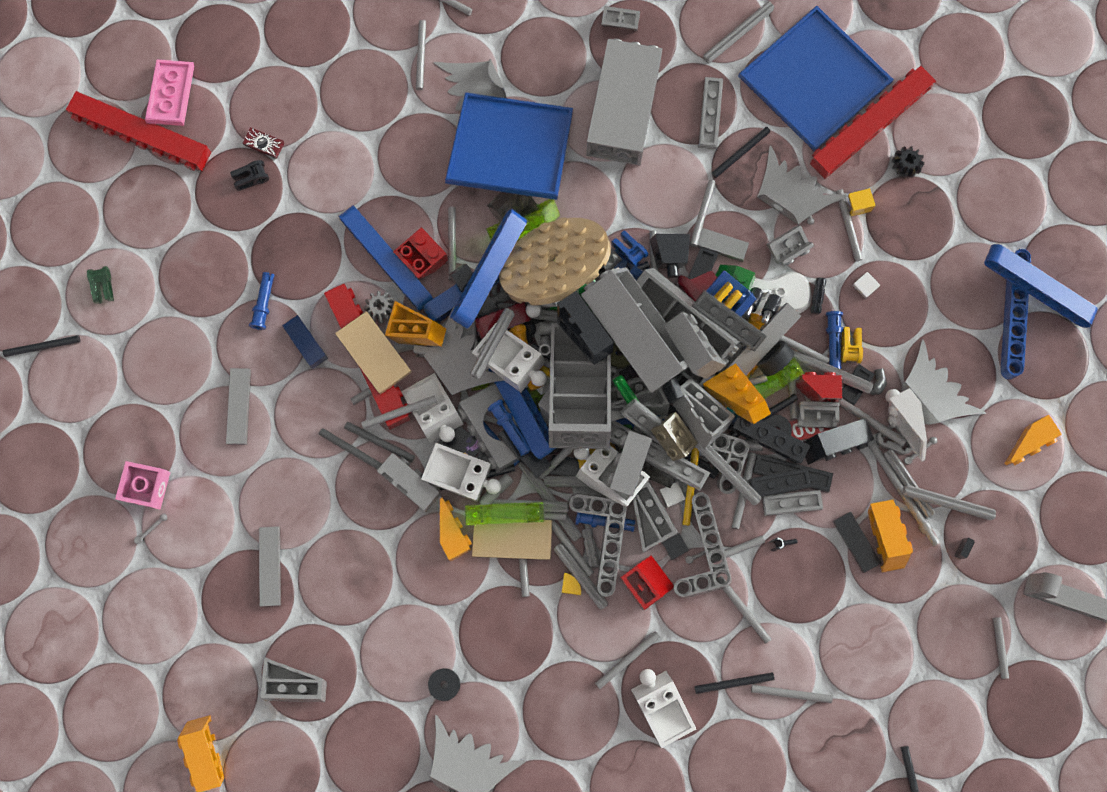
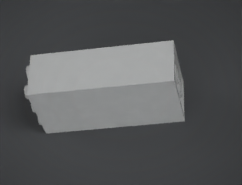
M608 39L587 139L586 156L641 165L663 48L655 45H641L638 42H624L620 39Z
M619 267L607 270L599 276L600 280L593 281L585 286V292L581 296L652 393L689 366L663 326L666 324V321L627 268L620 269Z
M654 268L644 270L637 279V283L666 323L681 312L688 315L692 314L697 320L698 324L696 325L705 333L709 343L725 365L729 363L727 358L735 355L741 348L738 339L692 307L695 301ZM689 367L681 372L683 376L687 379L691 378L701 388L703 383L716 376V374H713L706 379L693 374Z
M551 323L549 448L610 449L611 354L593 365L557 323Z

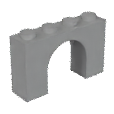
M494 383L459 402L457 412L462 420L465 419L468 424L467 429L470 435L476 437L479 450L487 455V462L491 463V469H495L498 473L519 461V459L503 441L495 440L489 436L483 425V419L489 413L487 408L500 399L505 404L500 391Z

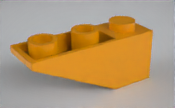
M1050 415L1044 416L1025 427L1006 459L1005 465L1013 463L1015 466L1025 460V455L1030 454V456H1033L1040 452V447L1044 444L1048 447L1057 442L1056 438L1062 435Z
M442 497L440 498V544L449 561H453L471 551L469 546L472 545V542L467 534L463 535L460 528L463 525L458 517H453L451 511L454 509L450 501H445Z

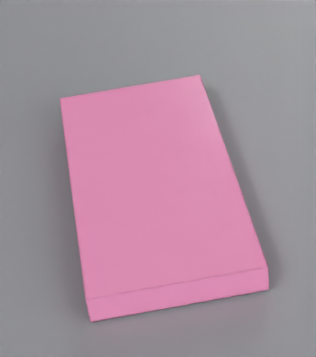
M156 60L145 116L146 123L184 126L194 71L193 62Z

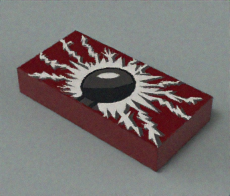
M250 127L243 145L277 159L284 146V141Z

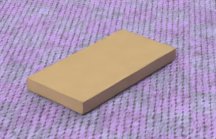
M367 311L335 333L380 395L412 373Z
M474 517L472 557L551 560L552 520Z

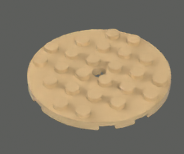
M563 217L556 221L543 223L516 242L499 274L501 286L505 293L518 303L529 302L530 305H545L561 301L584 284L588 285L599 276L598 271L602 266H606L610 256L611 245L609 238L601 225L585 218Z

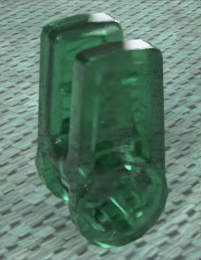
M103 266L102 269L97 270L88 269L87 278L93 302L95 304L102 303L101 285L105 300L114 301L112 277L108 266Z

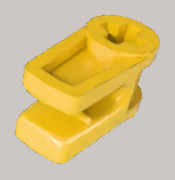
M726 282L713 297L722 302L733 289L732 284ZM735 290L723 304L731 309L741 298L742 293Z
M843 327L841 363L855 361L857 364H861L863 359L862 328L854 330L852 346L850 344V328Z

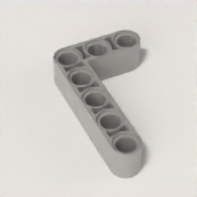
M660 415L658 417L662 420L666 419L668 416ZM723 433L720 436H723L724 444L718 447L714 441L710 446L715 450L725 452L724 460L728 464L731 461H736L737 467L735 471L741 475L749 446L746 441ZM741 442L743 449L740 452H735L734 445ZM720 472L717 479V487L725 494L733 493L736 487L732 483L730 488H722V483L727 478Z
M702 492L693 496L692 504L710 571L677 580L674 585V591L681 598H689L724 589L732 581L711 501L708 495ZM700 498L707 500L706 505L703 507L696 505L697 500ZM704 517H710L712 519V522L709 526H704L701 524V521ZM711 535L717 537V542L714 545H708L706 542L707 538ZM719 554L722 556L720 564L712 563L711 559L714 555ZM719 574H726L728 579L726 583L720 584L717 582V576ZM702 578L708 580V586L704 589L698 587V581ZM683 583L689 586V590L685 594L679 593L678 589Z
M574 493L569 498V506L573 511L606 516L596 587L599 594L608 597L615 591L626 507L622 505V510L619 513H613L612 505L617 503L616 501L604 496ZM576 497L583 499V505L579 508L572 505V501ZM594 501H602L603 506L600 510L592 508ZM611 523L619 524L617 532L612 533L609 531ZM610 542H614L617 546L613 552L606 550V545ZM606 562L614 564L611 571L607 572L603 569ZM609 582L611 587L609 590L603 591L600 589L601 584Z
M1043 572L1028 575L1024 595L1107 623V599L1061 584L1062 577L1055 574Z

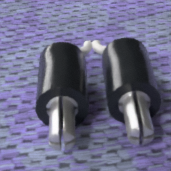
M753 287L750 291L754 294L756 300L743 316L749 317L752 312H755L764 293L768 292L769 296L761 311L763 316L761 322L767 324L769 319L777 313L782 302L781 297L777 294H772L771 290H761L758 287Z

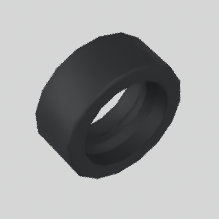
M779 341L756 366L765 376H772L782 370L792 360L794 352L785 341Z

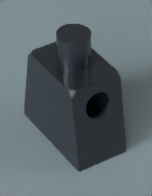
M655 234L650 239L656 267L667 268V277L677 278L679 276L678 268H683L688 263L690 234Z

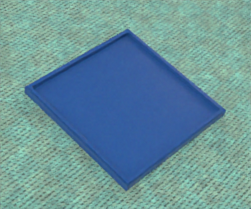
M818 6L814 7L738 75L814 152L894 80Z
M465 92L445 184L557 200L573 108Z

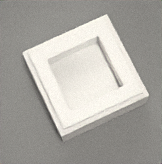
M866 272L852 286L866 299L879 288L880 284Z
M678 482L659 490L667 508L685 500Z

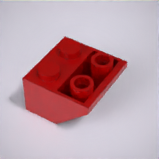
M422 227L393 251L418 279L436 272L448 261L447 253Z
M805 372L796 381V387L811 402L838 403L842 399V375H836L835 372H826L824 375H816V372Z
M652 555L620 577V580L642 610L647 609L674 588V585Z

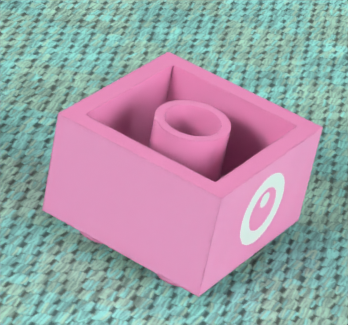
M126 461L115 499L160 510L171 472L161 468Z

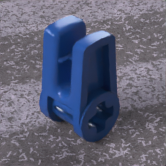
M625 230L621 232L620 236L623 242L631 249H627L617 238L611 241L612 246L624 257L626 262L637 266L640 260L649 256L647 250Z

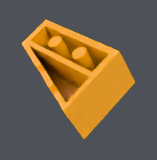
M394 301L385 337L398 344L442 347L447 328Z
M736 363L703 383L705 391L717 399L725 408L732 409L737 415L753 424L771 414L765 399Z
M894 499L871 503L868 509V516L873 536H876L879 548H876L877 554L882 555L884 563L883 566H880L881 572L905 568L913 553L911 542L907 541V530L905 524L901 523L899 507L895 505Z
M211 715L187 721L177 739L178 746L184 753V765L186 768H189L191 774L190 784L192 787H195L196 792L220 787L224 780L219 753L215 752L212 742L216 740L215 734L211 735L208 723L212 721Z

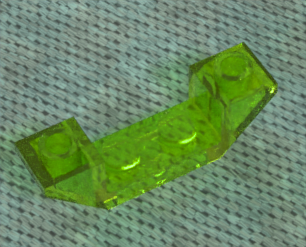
M548 199L536 205L538 210L524 217L527 219V223L518 240L538 228L541 224L555 221L560 216L554 199ZM501 222L486 228L490 240L493 238Z
M794 357L778 373L766 376L768 381L756 384L754 387L765 399L804 375V371Z
M544 502L465 505V525L544 522Z

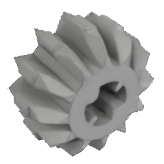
M377 291V296L371 293L370 297L372 299H365L368 305L364 306V310L368 311L374 322L379 319V322L383 323V318H386L387 321L390 319L388 315H391L394 298L388 297L389 294L387 292L382 295L380 291ZM382 304V305H383V307H381L382 309H381V310H378V309H377V307L379 308L378 305Z

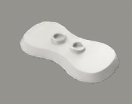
M787 272L773 279L763 280L755 278L751 287H758L761 290L768 289L771 290L772 294L780 296L782 302L778 311L785 303H789L798 313H802L811 304L812 293L810 284L806 277L796 272ZM768 292L764 293L757 310L752 313L762 315L761 311L769 296ZM743 315L741 316L744 319H749V317H744Z

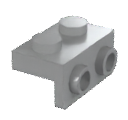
M797 225L767 243V246L776 264L786 266L793 263L794 258L799 255L803 256L809 253V249L814 247V244L808 241L801 225Z

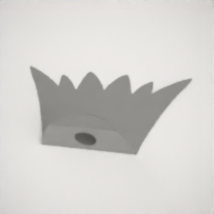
M491 59L478 63L434 62L439 68L452 74L446 77L447 80L457 82L456 85L448 90V93L455 96H463L456 105L455 109L458 111L462 109L465 92L507 98L505 89Z
M769 147L766 172L757 198L799 225L822 208L847 197L846 195L839 194L823 195L827 188L813 190L817 181L816 176L801 180L802 174L799 165L787 173L786 161L784 160L779 166L773 148Z
M449 316L444 326L447 329L442 347L431 346L424 357L451 395L478 385L504 381L496 373L486 371L489 369L487 366L479 379L470 375V371L477 360V357L472 354L473 350H471L475 334L461 338L463 326H460L458 337L456 322Z
M922 339L916 362L903 384L901 392L910 388L921 401L924 424H936L966 415L986 414V412L979 408L965 404L969 400L968 397L957 396L962 385L955 382H947V368L935 370V358L929 361L927 348Z
M435 715L436 740L430 778L437 787L447 792H489L504 777L526 762L510 761L500 764L503 755L489 759L491 744H485L474 750V741L470 733L458 743L455 730L451 732L449 737L441 720Z

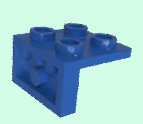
M722 271L706 291L714 296L726 282L731 283L733 289L722 300V303L735 290L740 291L742 296L731 310L742 316L755 302L756 298L751 291L729 273Z

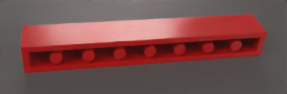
M919 66L916 70L914 68L905 75L906 78L903 81L898 80L892 86L893 89L889 93L886 91L879 97L880 101L876 104L874 102L871 103L863 115L858 114L852 120L853 123L849 127L846 125L839 131L840 135L836 138L831 137L825 143L826 146L822 150L819 148L812 154L813 158L810 165L824 179L829 177L933 87L936 80L922 66Z
M75 91L66 108V111L71 115L70 118L78 123L83 121L95 130L100 128L109 136H119V139L126 143L133 142L142 150L150 149L153 154L159 157L164 155L176 164L179 162L183 163L185 167L193 171L195 169L202 171L212 153L207 145L157 124L146 123L145 119L78 91Z
M345 283L324 293L341 329L363 314L360 305H355L353 301L356 297L352 288H347ZM360 368L381 414L407 405V403L403 404L400 399L403 397L399 386L395 387L393 385L380 395ZM411 412L385 421L388 428L391 430L410 421L409 414Z

